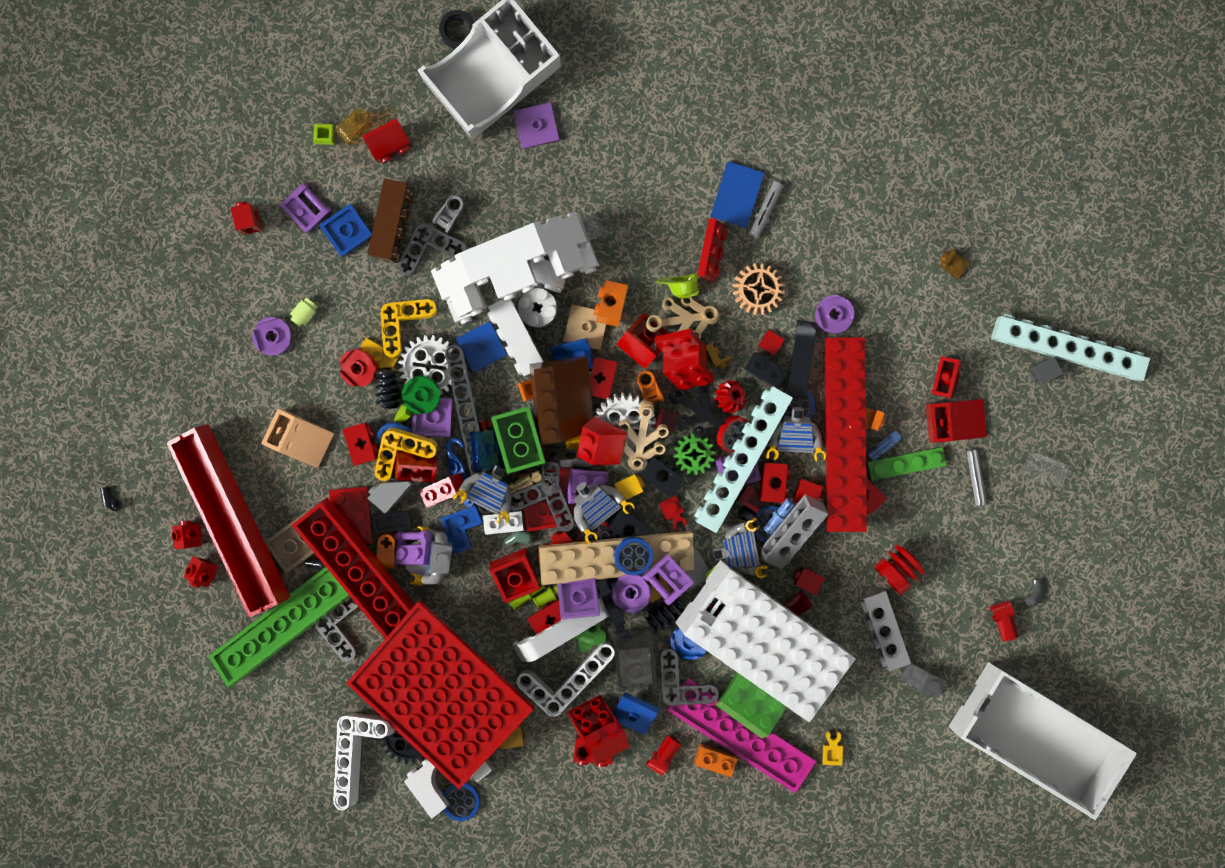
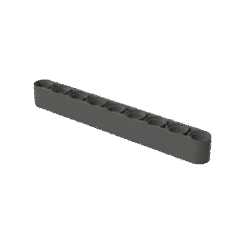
M450 345L445 350V358L470 475L472 476L482 471L488 473L463 351L457 345ZM452 348H457L459 351V356L456 359H451L448 355L449 350ZM456 367H460L463 370V375L460 378L453 376L452 372ZM460 386L467 388V394L463 397L457 395V389ZM464 405L471 407L469 415L461 414V408ZM473 424L475 431L472 434L465 433L466 425ZM472 443L479 445V450L475 453L469 451V445ZM475 462L483 463L481 471L473 470ZM477 505L482 513H491V511Z

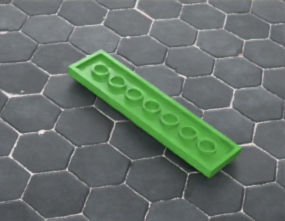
M326 567L289 594L291 598L272 607L209 655L210 660L227 687H233L350 597Z

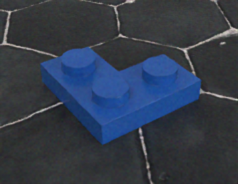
M477 505L440 518L448 540L452 545L453 554L472 548L467 529L484 523Z

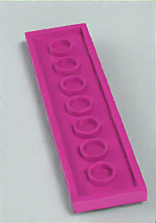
M687 677L681 687L701 685ZM698 689L699 701H702V696H708L709 700L715 696L709 690L707 693L701 694L702 689ZM688 690L685 693V698L693 701L696 698V693L693 690ZM718 699L711 704L668 706L667 711L794 793L797 792L816 763L814 758L772 731L769 736L760 738L717 707L715 704Z

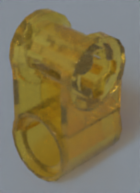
M355 109L335 128V133L349 146L353 144L352 141L355 138L358 139L370 126L371 117L363 109ZM360 115L364 119L363 122H360L358 119Z

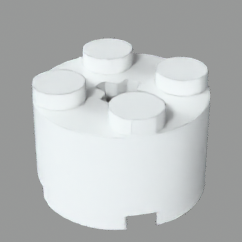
M542 260L537 263L530 261L538 285L534 287L561 293L566 279L563 280L562 277L558 278L556 276L551 261Z
M535 288L522 295L518 303V312L521 319L530 327L544 328L554 321L557 315V303L548 291ZM534 305H543V307L541 308L542 312H533V309H535Z

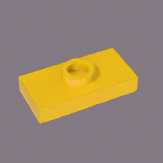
M365 338L360 347L374 357L379 368L394 367L400 358H388L384 353L383 347L368 338Z

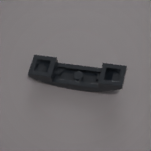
M797 320L790 372L785 394L789 396L805 397L812 362L816 323Z

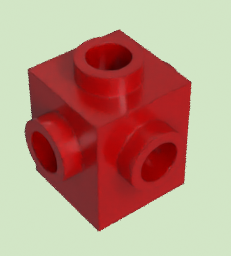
M191 520L180 521L179 525L172 526L171 537L174 541V549L201 546L202 532L199 528V523L191 524Z
M193 556L186 567L184 577L193 587L200 588L204 586L209 588L218 566L210 560Z

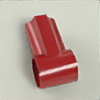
M1010 601L990 606V610L994 614L992 618L997 623L1001 640L1004 642L1018 638L1019 635L1013 619L1015 614Z
M667 735L657 751L652 753L654 755L651 760L648 759L646 765L663 776L669 768L672 758L680 748L681 743L672 736Z

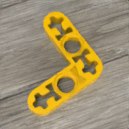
M432 300L387 303L381 308L383 350L388 358L397 359L402 353L400 321L434 317L437 313V306ZM427 304L433 308L430 309V313H427L425 310H419L421 314H418L416 305H419L420 309L426 308ZM407 306L414 307L412 315L404 314V309ZM388 308L395 311L391 315L393 322H390L389 316L385 314V312H388ZM391 326L397 329L396 334L393 336L386 334L387 328ZM387 340H392L394 347L398 349L394 351V354L388 351V349H391V342Z
M388 428L382 436L375 467V476L381 481L390 479L394 473L396 455L399 450L424 458H432L438 451L437 442L397 428ZM390 434H393V437L395 438L393 441L390 440ZM406 439L414 440L415 446L409 447L406 444ZM427 445H430V449H432L430 452L427 451ZM384 450L391 451L393 458H386L383 454ZM385 464H388L386 466L387 474L383 475L382 468L385 466Z

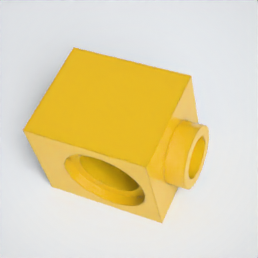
M635 474L614 483L616 489L625 497V500L642 493V487L645 486L641 476L636 477Z

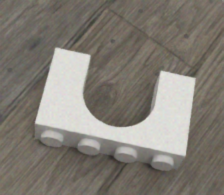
M425 759L422 762L423 767L419 770L414 768L407 774L409 778L404 782L432 819L448 807L450 803L436 784L435 774L437 768ZM487 759L472 777L476 782H479L493 771L495 767Z

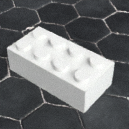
M502 299L489 306L490 312L487 314L492 323H497L499 329L496 331L500 339L506 341L508 346L505 349L510 358H515L517 363L514 366L518 374L528 377L530 376L529 364L544 361L512 299L507 301Z

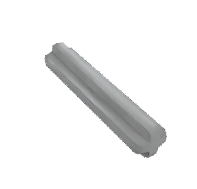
M976 449L967 451L975 504L977 506L986 505L987 501L979 453Z

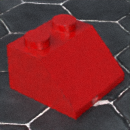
M397 118L362 136L378 163L382 162V164L393 159L392 156L397 153L399 155L405 154L410 150L409 147L412 146Z
M645 312L616 344L644 369L661 352L655 344V337L668 334L662 327L657 332L649 331L646 327L649 316ZM650 323L651 327H657L656 323Z
M594 416L582 428L577 457L591 465H618L622 460L628 433Z
M526 548L490 562L489 571L505 603L540 590L536 572Z

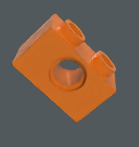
M606 280L605 285L600 286L598 297L601 298L600 304L596 303L594 315H597L596 322L619 327L628 285ZM610 300L613 301L615 305L609 306L605 302Z
M699 743L694 764L698 767L732 777L738 759L733 753Z

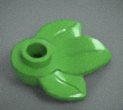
M600 621L595 624L594 628H589L572 639H577L578 646L581 652L584 653L594 644L598 646L603 641H606V634L601 629Z

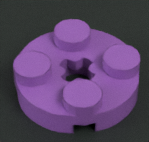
M830 295L822 299L817 305L815 319L823 331L832 334L841 333L851 325L854 319V308L851 302L844 297ZM832 309H835L836 312L839 311L840 315L837 316V320H834V318L830 317L829 315L830 313H832Z
M267 317L260 320L255 330H253V343L264 354L271 356L280 355L291 346L292 331L289 325L282 319ZM271 331L275 334L277 333L275 341H272V339L268 340Z
M625 574L613 586L612 598L614 603L625 612H638L649 604L651 588L642 576ZM631 587L633 590H636L633 599L627 595Z

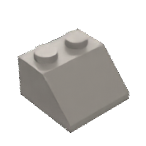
M393 481L375 484L369 491L371 495L368 499L386 514L398 504L416 482Z

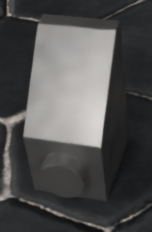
M912 663L905 666L900 677L904 682L938 699L947 682L942 677Z

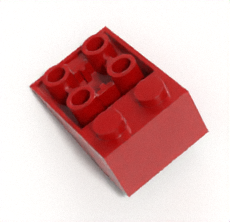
M983 399L926 404L929 442L937 443L987 437Z
M601 695L567 711L568 717L595 765L630 747L625 731Z

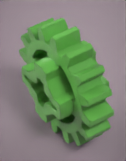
M691 434L689 439L686 435L683 436L685 441L678 440L680 447H674L678 454H674L673 457L679 459L675 464L682 465L681 471L686 468L687 474H690L691 470L694 471L695 475L698 474V470L705 473L704 467L710 468L709 461H714L711 455L715 454V451H710L713 444L707 445L708 438L701 440V438H695L694 434ZM697 442L703 444L706 450L699 449ZM687 443H690V447L688 448V450L682 452L683 447ZM692 449L703 453L696 456L695 460L691 456H685V454L692 453ZM706 457L705 462L699 466L701 458ZM682 459L690 460L692 467L686 465Z

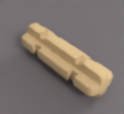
M537 471L532 473L531 476L528 475L515 481V483L508 484V488L511 494H513L517 490L520 491L533 485V483L540 482L542 475Z

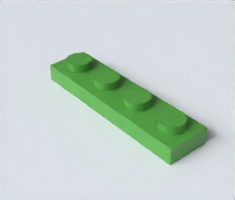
M943 447L867 462L870 481L947 466Z

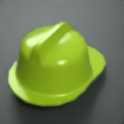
M697 273L682 277H664L656 280L657 283L668 284L672 294L678 298H689L699 294L698 279L700 277L697 276Z

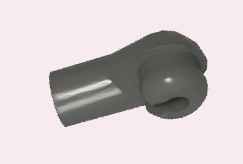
M1041 578L1031 579L1033 592L1025 597L1027 605L1035 606L1043 596Z

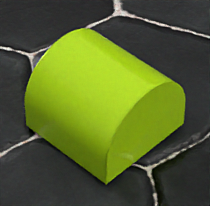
M314 124V144L335 145L334 124Z

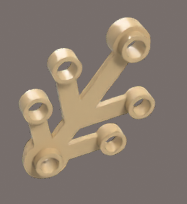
M692 297L687 298L690 300L688 304L683 301L685 298H681L682 301L680 303L683 307H691L698 312L691 314L674 303L672 298H665L662 303L663 309L666 311L672 310L679 316L661 319L657 315H652L647 319L646 327L651 332H657L661 327L682 324L678 330L681 331L689 329L693 322L701 321L696 330L693 331L701 339V334L707 325H713L718 321L719 312L713 306L703 307L694 301ZM665 302H670L671 306H666ZM706 314H711L712 318H707ZM650 323H656L657 327H651Z
M643 401L639 404L641 421L638 435L632 429L628 420L623 419L618 424V428L627 432L628 437L636 445L634 452L627 444L626 439L624 452L629 457V467L637 471L646 467L649 458L665 452V444L661 441L656 442L654 447L643 453L644 447L659 437L664 438L668 436L669 433L668 427L661 424L655 431L646 436L649 417L654 414V405L650 401ZM645 409L650 410V412L644 413L643 411ZM626 424L627 427L622 428L621 425ZM661 429H665V430H666V432H664V433H661V432H659V431H660ZM658 446L663 447L661 450L656 449ZM635 461H640L641 463H640V464H635L634 462H635Z

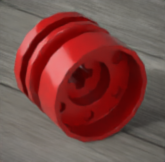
M896 544L894 549L899 555L897 556L892 551H889L888 554L892 561L889 562L882 558L873 567L882 577L885 576L888 579V584L903 596L911 588L907 579L910 577L917 582L919 579L914 572L916 571L922 577L926 572L911 552Z

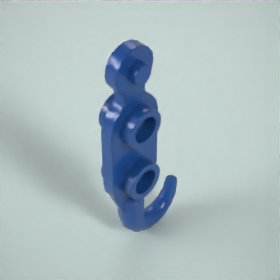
M451 438L446 443L448 470L451 476L461 473L463 480H465L469 476L462 460L457 457L453 450L454 443H458L462 448H464V444L459 438ZM467 499L463 502L467 507L475 505V503Z

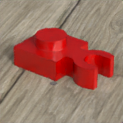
M676 495L658 503L666 519H673L672 525L676 531L678 530L676 526L678 521H682L687 526V521L679 515L684 511Z

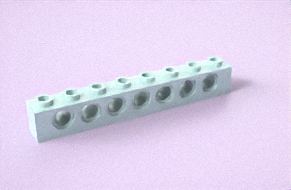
M1004 314L996 319L991 337L992 340L1135 381H1144L1150 358L1144 357L1142 352L1133 351L1129 353L1125 351L1126 348L1108 347L1107 343L1096 340L1094 343L1088 341L1089 338L1086 336L1077 335V337L1070 336L1068 331H1052L1050 326L1040 325L1038 327L1033 325L1034 322L1025 319H1022V322L1014 320L1015 316ZM1013 326L1018 328L1019 333L1017 336L1011 333ZM1032 331L1037 335L1035 342L1030 339ZM1050 337L1055 339L1053 347L1048 343ZM1069 342H1071L1074 346L1072 352L1068 351L1067 344ZM1087 347H1089L1092 350V355L1090 357H1088L1085 353ZM1106 352L1110 355L1108 363L1104 360ZM1124 358L1129 362L1127 368L1122 363Z
M773 386L770 389L766 388L763 392L761 405H756L751 414L754 416L752 421L745 424L742 430L744 433L741 440H736L732 447L735 450L731 457L727 456L723 463L725 468L722 474H717L713 481L715 483L713 490H708L704 497V500H706L704 506H699L694 515L697 517L695 520L697 523L715 533L718 532L793 399ZM768 403L775 405V411L772 414L766 411ZM760 419L766 423V427L762 431L756 428V423ZM750 436L756 438L757 443L754 447H749L746 443ZM740 453H744L747 456V461L744 464L737 462V456ZM731 470H735L738 474L737 479L734 481H730L727 477L728 472ZM721 487L728 489V495L724 498L718 496V490ZM711 504L718 505L719 510L716 514L709 513L708 508Z

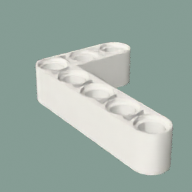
M602 597L598 598L600 616L560 620L535 636L524 637L522 641L515 642L513 647L521 662H532L609 617Z
M610 641L600 643L555 692L534 672L527 669L520 672L517 678V685L546 714L552 717L558 716L613 659L615 646ZM609 647L612 652L609 655H604L601 649ZM590 661H596L598 663V667L596 669H592L588 666V663ZM583 675L585 681L580 683L576 681L575 676ZM528 676L531 682L528 684L523 683L521 677ZM568 688L572 691V695L565 696L562 690ZM542 689L545 695L539 697L536 695L535 690ZM556 702L559 708L553 710L549 707V704Z
M351 713L341 717L338 721L334 805L339 810H345L358 802L362 736L383 738L396 731L381 716Z

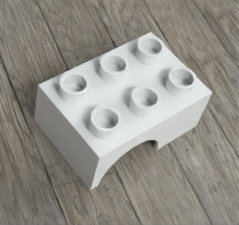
M501 0L472 24V30L467 38L452 53L434 65L427 67L423 65L418 69L426 85L472 140L561 67L560 55L514 0Z

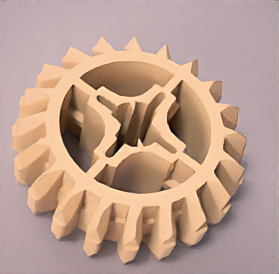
M754 263L752 266L753 270L746 266L747 273L741 270L739 273L742 278L735 277V280L740 283L733 284L734 288H738V291H734L733 295L740 296L735 301L739 302L742 300L741 309L745 305L748 306L746 309L747 313L753 308V315H757L758 309H760L761 315H764V308L770 313L772 312L770 305L777 308L778 304L775 300L778 302L783 300L778 294L783 295L785 291L779 290L785 284H778L782 276L777 278L774 276L777 274V270H774L772 273L769 272L772 266L769 265L764 270V263L760 264L759 269L757 264ZM752 274H758L756 283L744 284L747 277ZM764 275L770 278L774 288L765 285ZM760 282V287L764 289V291H761L758 295L757 290H755L753 287H757V284ZM743 290L753 294L754 304L745 297ZM763 294H773L772 299L768 303L759 305Z

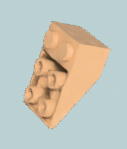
M277 409L261 444L319 468L335 433L289 411Z

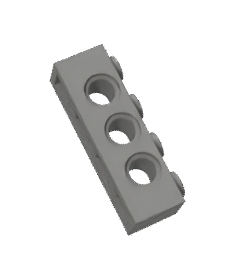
M806 494L801 498L761 547L760 552L764 562L783 569L791 561L792 557L802 548L807 539L813 535L816 528L826 519L828 512L823 502Z
M882 589L862 596L863 602H860L863 613L867 612L869 620H866L867 626L870 631L874 632L875 638H873V643L876 649H880L882 656H879L882 667L892 671L911 664L887 592ZM876 608L882 609V614L879 617H874L873 613ZM883 626H888V633L880 635V629ZM890 644H894V651L892 653H887V646Z

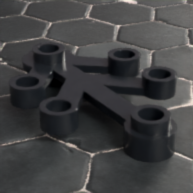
M707 385L700 386L697 390L701 398L702 407L686 397L682 389L674 388L669 393L671 403L676 405L682 403L698 414L695 416L681 415L677 420L680 427L702 422H709L714 425L707 428L697 426L693 430L696 438L718 434L720 426L727 422L726 413L723 412L722 407H717V400H713V405L717 408L718 418L712 414L708 396L710 388ZM701 388H705L707 393L703 394ZM675 392H679L681 397H676ZM681 418L686 419L687 423L683 424ZM697 429L702 430V435L697 433Z

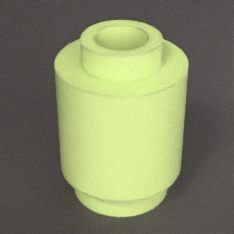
M306 297L290 313L293 316L291 320L298 326L301 324L306 326L315 315V310L318 306Z

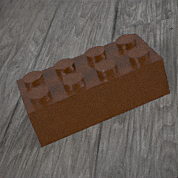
M387 178L383 180L367 253L373 259L396 263L397 259L400 260L402 248H399L400 241H404L406 230L403 229L404 223L408 222L410 211L407 209L409 203H412L414 198V192H411L412 188L405 182Z

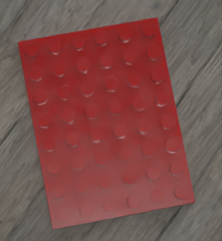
M421 600L415 604L346 683L458 789L468 781L535 708Z

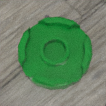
M416 376L404 385L402 390L403 402L411 412L426 414L432 412L438 406L441 399V390L432 378Z

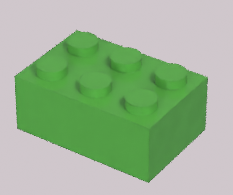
M529 406L491 417L507 474L545 463Z
M738 672L732 677L715 704L760 738L770 735L786 709L784 704Z

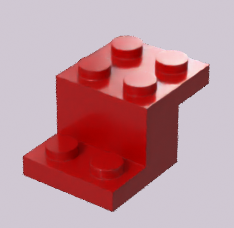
M691 328L655 337V344L663 352V373L677 388L687 390L690 387L705 386L708 383L714 382V374L707 368L706 345Z

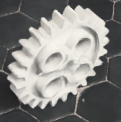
M424 335V341L417 337L416 344L410 341L412 347H404L407 353L400 354L404 361H398V363L403 365L399 371L404 372L400 379H407L404 385L414 377V373L418 369L423 371L424 376L432 379L436 372H441L443 378L441 382L437 383L441 390V395H443L442 389L449 392L448 385H451L446 358L443 363L439 364L436 362V355L439 353L445 355V350L450 342L447 341L442 344L443 338L440 337L436 341L434 335H432L431 340L428 339L427 335ZM455 348L450 349L448 352L451 359L459 356V354H452ZM421 350H424L426 353V358L423 361L417 359V353ZM429 361H431L432 365L444 366L447 369H430V372H428L427 368L413 366V363L429 364ZM454 368L452 372L453 376L455 378H459L455 375V372H461V370L458 368Z
M622 392L621 398L614 394V400L607 397V404L601 402L602 409L597 408L596 413L598 415L595 416L617 428L619 422L626 419L630 422L632 429L639 430L640 423L638 422L641 421L639 404L646 400L639 401V395L633 399L631 393H629L628 397H625ZM645 409L643 412L648 413L650 410ZM631 411H637L638 415L631 416L629 415V413ZM613 412L619 413V416L616 418H612L610 414ZM655 414L649 417L646 436L652 433L651 431L656 430L653 425L656 423V419L652 418ZM627 435V444L635 452L636 445Z

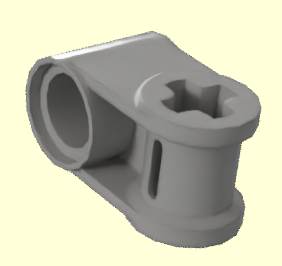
M458 196L449 197L433 218L432 223H437L449 234L465 209L464 201ZM455 200L460 201V208L452 210V202Z

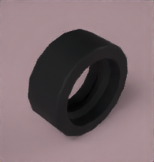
M462 10L447 12L439 23V32L443 42L453 49H456L465 39L461 41L452 40L447 34L448 23L454 19H462L468 24L469 33L472 30V24H474L473 18Z

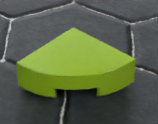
M404 403L399 408L394 421L400 422V424L409 419L412 414Z

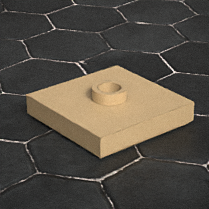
M571 304L563 342L569 343L587 339L592 349L601 350L606 324L596 322L597 315H594L595 309Z

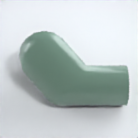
M516 531L504 539V543L507 547H511L515 543L529 544L533 541L534 536L531 532Z

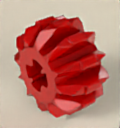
M733 380L721 383L715 391L718 397L714 400L719 402L717 407H722L723 412L729 413L742 410L744 408L743 404L747 402L744 398L747 393L743 392L744 386H740L739 381L733 382Z

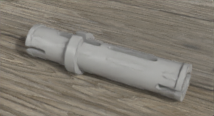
M773 181L759 213L755 215L756 219L749 231L751 236L760 238L765 225L769 223L770 214L784 188V185Z

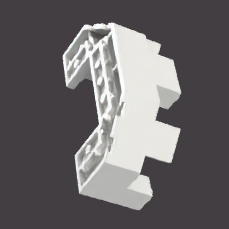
M577 212L567 214L568 218L562 219L560 215L547 219L546 224H541L540 221L531 223L455 255V261L449 259L441 264L442 269L439 270L437 267L431 270L441 298L447 301L454 321L457 323L461 322V325L471 322V317L483 312L482 309L487 306L479 286L488 283L489 278L492 281L498 298H504L505 301L515 298V293L520 291L527 293L534 290V286L538 285L530 261L533 263L544 260L543 256L545 255L549 256L556 276L558 278L562 277L563 280L574 276L573 272L578 270L581 273L585 272V274L595 272L596 267L600 265L580 215Z

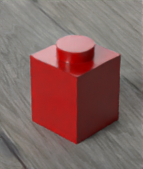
M804 567L801 570L797 569L793 576L796 586L814 595H817L825 580L822 576Z

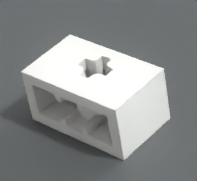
M523 510L510 511V520L507 525H505L506 521L504 518H500L499 523L496 522L499 514L483 515L485 535L524 531L525 529Z

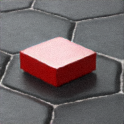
M768 330L758 347L775 356L784 339Z

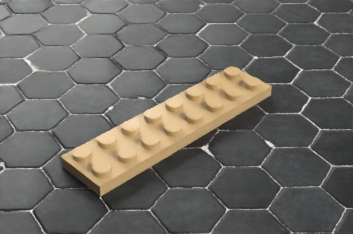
M692 531L634 536L644 539L652 549V564L647 570L651 569L667 553L683 571L694 570ZM625 538L590 541L591 544L583 541L539 546L541 584L567 583L591 578L596 580L625 575V573L619 570L614 560L615 548Z

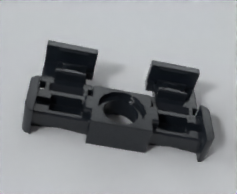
M604 578L596 583L599 588L598 591L619 638L626 642L633 637L624 628L625 619L620 608L611 599L610 594H612V591Z

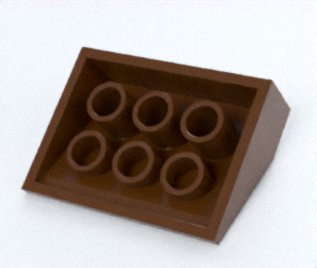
M587 356L529 364L536 432L541 445L558 443L580 436L583 426L593 418Z

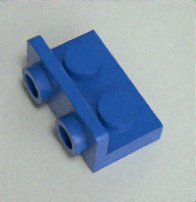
M587 339L550 347L554 360L587 356L588 369L593 368L592 349Z

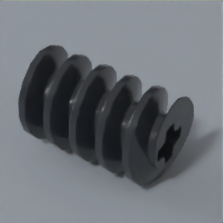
M384 367L375 371V374L380 375L379 378L375 379L376 382H380V385L375 386V389L381 390V392L375 394L381 400H377L375 403L381 405L384 409L400 407L398 403L400 396L397 395L400 392V389L397 388L400 382L396 380L400 377L399 373H397L399 371L398 367Z
M679 598L669 605L661 602V609L654 606L655 613L647 611L648 617H645L654 633H658L657 627L662 630L665 629L664 622L669 626L671 625L670 619L676 622L678 619L677 614L680 616L685 608Z

